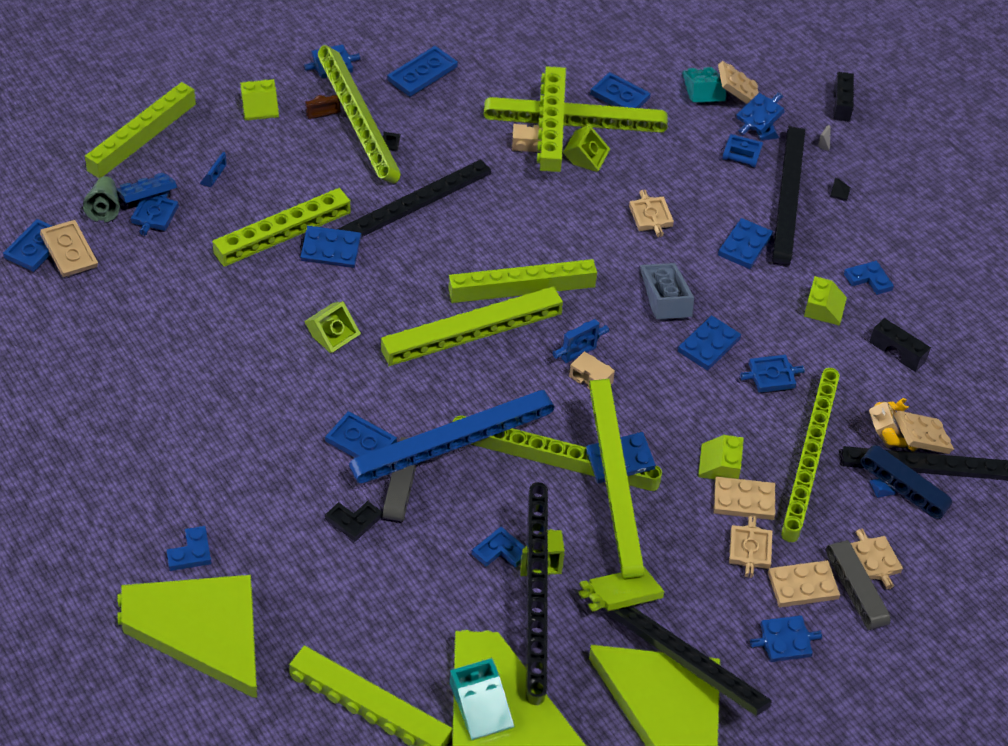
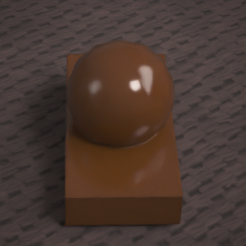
M317 95L313 100L305 101L308 119L341 112L340 99L337 95L329 97Z

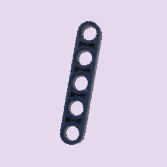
M873 445L862 457L861 464L866 470L933 518L941 519L952 505V499L946 493L882 447Z

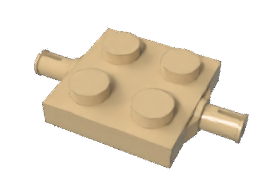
M645 189L644 192L641 190L639 194L642 199L630 201L629 204L638 230L654 229L656 236L659 237L660 235L662 237L664 235L662 228L672 227L674 223L664 197H648L647 191Z
M752 515L748 517V526L732 525L730 534L729 564L746 566L745 576L747 578L749 571V578L754 576V567L769 569L772 554V530L756 527L757 517L753 516L752 520Z
M858 529L856 534L860 541L853 542L851 545L869 578L882 580L887 590L893 588L894 584L889 577L901 573L903 568L885 536L868 538L864 529Z

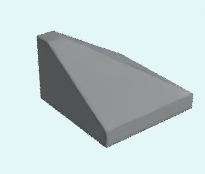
M829 125L822 132L818 144L819 148L826 151L830 150L831 126Z

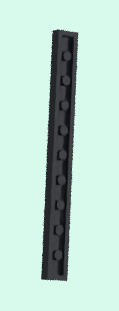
M480 159L337 230L360 232L362 238L490 175L491 169Z
M843 446V466L864 468L861 464V459L870 448ZM886 450L916 473L1008 481V460Z
M628 606L607 611L606 608H600L610 617L753 715L758 716L771 707V699L635 607Z

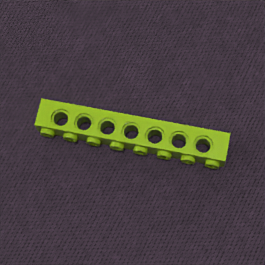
M546 66L545 73H542L541 83H544L541 84V94L544 95L540 97V105L542 106H540L539 117L543 118H539V128L542 129H539L538 140L541 141H538L537 151L541 152L537 153V163H540V171L561 172L566 68Z
M340 188L329 191L213 240V253L223 267L305 233L307 225L319 227L350 214V200Z

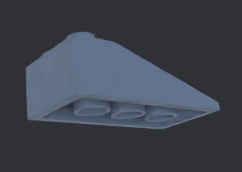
M676 263L640 265L650 306L655 318L667 320L668 318L684 319L692 317L694 296Z

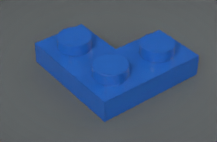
M877 261L847 268L844 271V275L851 286L868 282L876 295L893 291V283Z
M206 526L185 529L187 546L166 549L170 571L212 564Z
M500 527L473 548L472 555L486 567L501 555L516 568L521 564L522 550L525 546L503 527Z

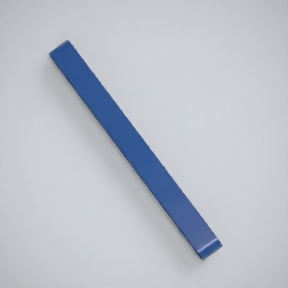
M539 390L358 456L350 461L349 467L358 483H366L547 416L553 412L555 406L546 391Z

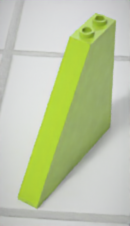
M251 575L121 585V594H118V607H121V612L117 613L118 625H122L124 634L252 698H257Z
M455 631L454 669L492 658L502 682L514 728L471 740L453 695L452 746H586L547 694L544 702L540 705H532L527 701L526 667L499 632ZM538 689L531 690V692L536 695L542 693Z
M591 645L589 653L590 662L645 746H718L719 691L663 652ZM710 658L720 665V659Z

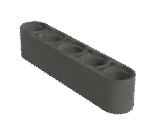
M401 437V438H400V441L405 440V439H408V438H407V437ZM417 464L392 473L383 509V519L404 521Z
M848 540L827 545V556L865 627L868 630H873L889 625L891 621L889 612L851 543Z

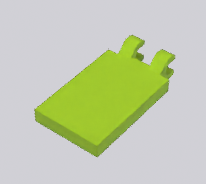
M645 567L644 576L623 579L621 572L589 579V582L586 580L581 581L579 585L584 590L578 591L581 598L589 597L593 602L588 604L591 611H597L600 608H606L607 611L664 597V590Z

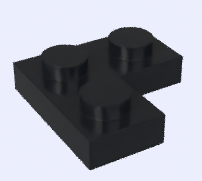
M369 501L363 504L355 513L338 502L325 514V520L354 542L383 517V512Z

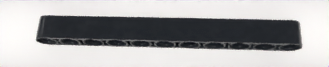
M788 126L772 263L791 264L805 128Z
M535 482L529 488L527 517L526 699L532 705H540L544 702L547 691L548 489L545 484ZM534 494H540V495H542V496H541V497H537V496H535ZM535 512H539V513H541L542 515H539V516H538V515H535L534 513H535ZM540 531L542 534H535L533 532ZM540 550L542 553L537 554L533 551ZM534 569H539V570H541L542 572H541V573H535L533 570H534ZM538 588L542 592L537 593L534 592L532 589ZM539 608L541 612L537 613L534 612L532 609ZM539 628L541 632L536 633L532 629ZM539 648L542 652L535 653L532 649ZM532 669H540L541 673L536 674L532 672ZM538 689L542 693L536 695L532 693L531 690Z

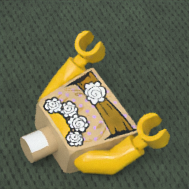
M905 398L900 399L897 403L878 402L869 409L877 434L888 449L894 446L904 448L907 446L911 451H916L917 447L908 446L893 416L896 411L904 412L909 408V406L904 405L907 401Z

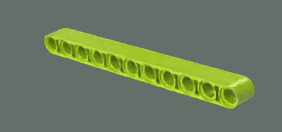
M323 45L318 51V58L378 177L392 184L398 182L401 175L400 170L340 53L327 45Z
M489 97L484 102L483 114L488 120L539 124V118H543L539 117L540 106H542L540 101ZM564 103L563 125L585 127L590 124L592 128L661 133L665 132L668 128V115L664 110Z
M834 368L824 369L820 379L781 531L782 538L787 542H796L803 526L840 377L839 372Z
M610 379L590 380V396L622 578L644 576V566Z
M457 416L454 418L453 422L465 418L466 416ZM513 428L471 443V445L595 477L586 447ZM656 466L654 470L627 476L629 486L648 491L657 490L660 487L662 477L661 468Z

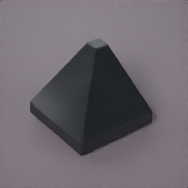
M384 132L383 139L388 149L398 151L401 134Z
M835 177L830 197L847 201L851 187Z

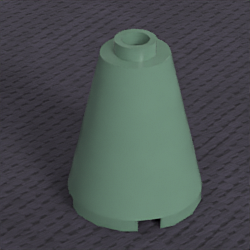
M104 176L99 178L83 200L84 212L92 220L109 222L118 215L120 210L115 182L110 177Z

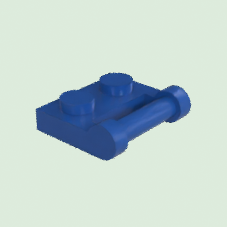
M730 134L722 159L751 165L750 167L756 168L763 142ZM731 152H735V153L747 155V156H750V157H746V156L734 154V153H731Z

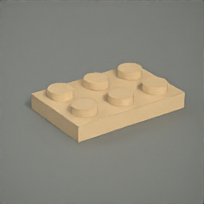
M724 61L718 64L721 83L724 89L746 104L759 93L758 84L754 80L747 78L743 72L737 71L731 64H727Z
M75 220L40 230V235L62 277L98 266V262Z
M899 410L893 415L908 446L950 454L954 450L951 439L946 434L943 424L939 419Z
M715 477L714 514L741 517L752 515V518L756 516L759 519L774 520L775 483Z
M828 560L775 567L768 570V576L779 608L838 600L840 597Z

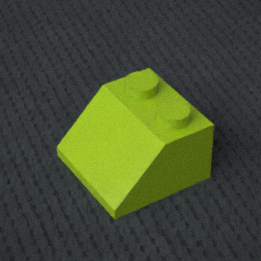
M274 79L240 82L245 121L279 117Z
M589 124L575 130L563 153L573 165L597 172L600 170L610 148Z
M814 276L804 317L840 326L847 297L832 280Z
M343 301L330 304L304 321L312 337L330 353H333L361 334Z
M722 435L702 443L698 477L714 480L715 477L739 479L744 438Z
M548 530V575L562 574L565 552L562 530ZM527 546L522 550L520 576H527ZM540 550L533 551L537 554L542 553ZM534 569V570H533L535 573H541V572H542V571L539 570V569Z

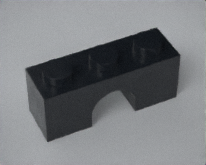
M837 72L834 83L833 98H835L833 120L850 122L854 108L853 73Z
M883 318L874 327L869 341L883 352L890 346L897 348L901 353L900 362L915 372L926 362L931 349L930 346L886 318Z

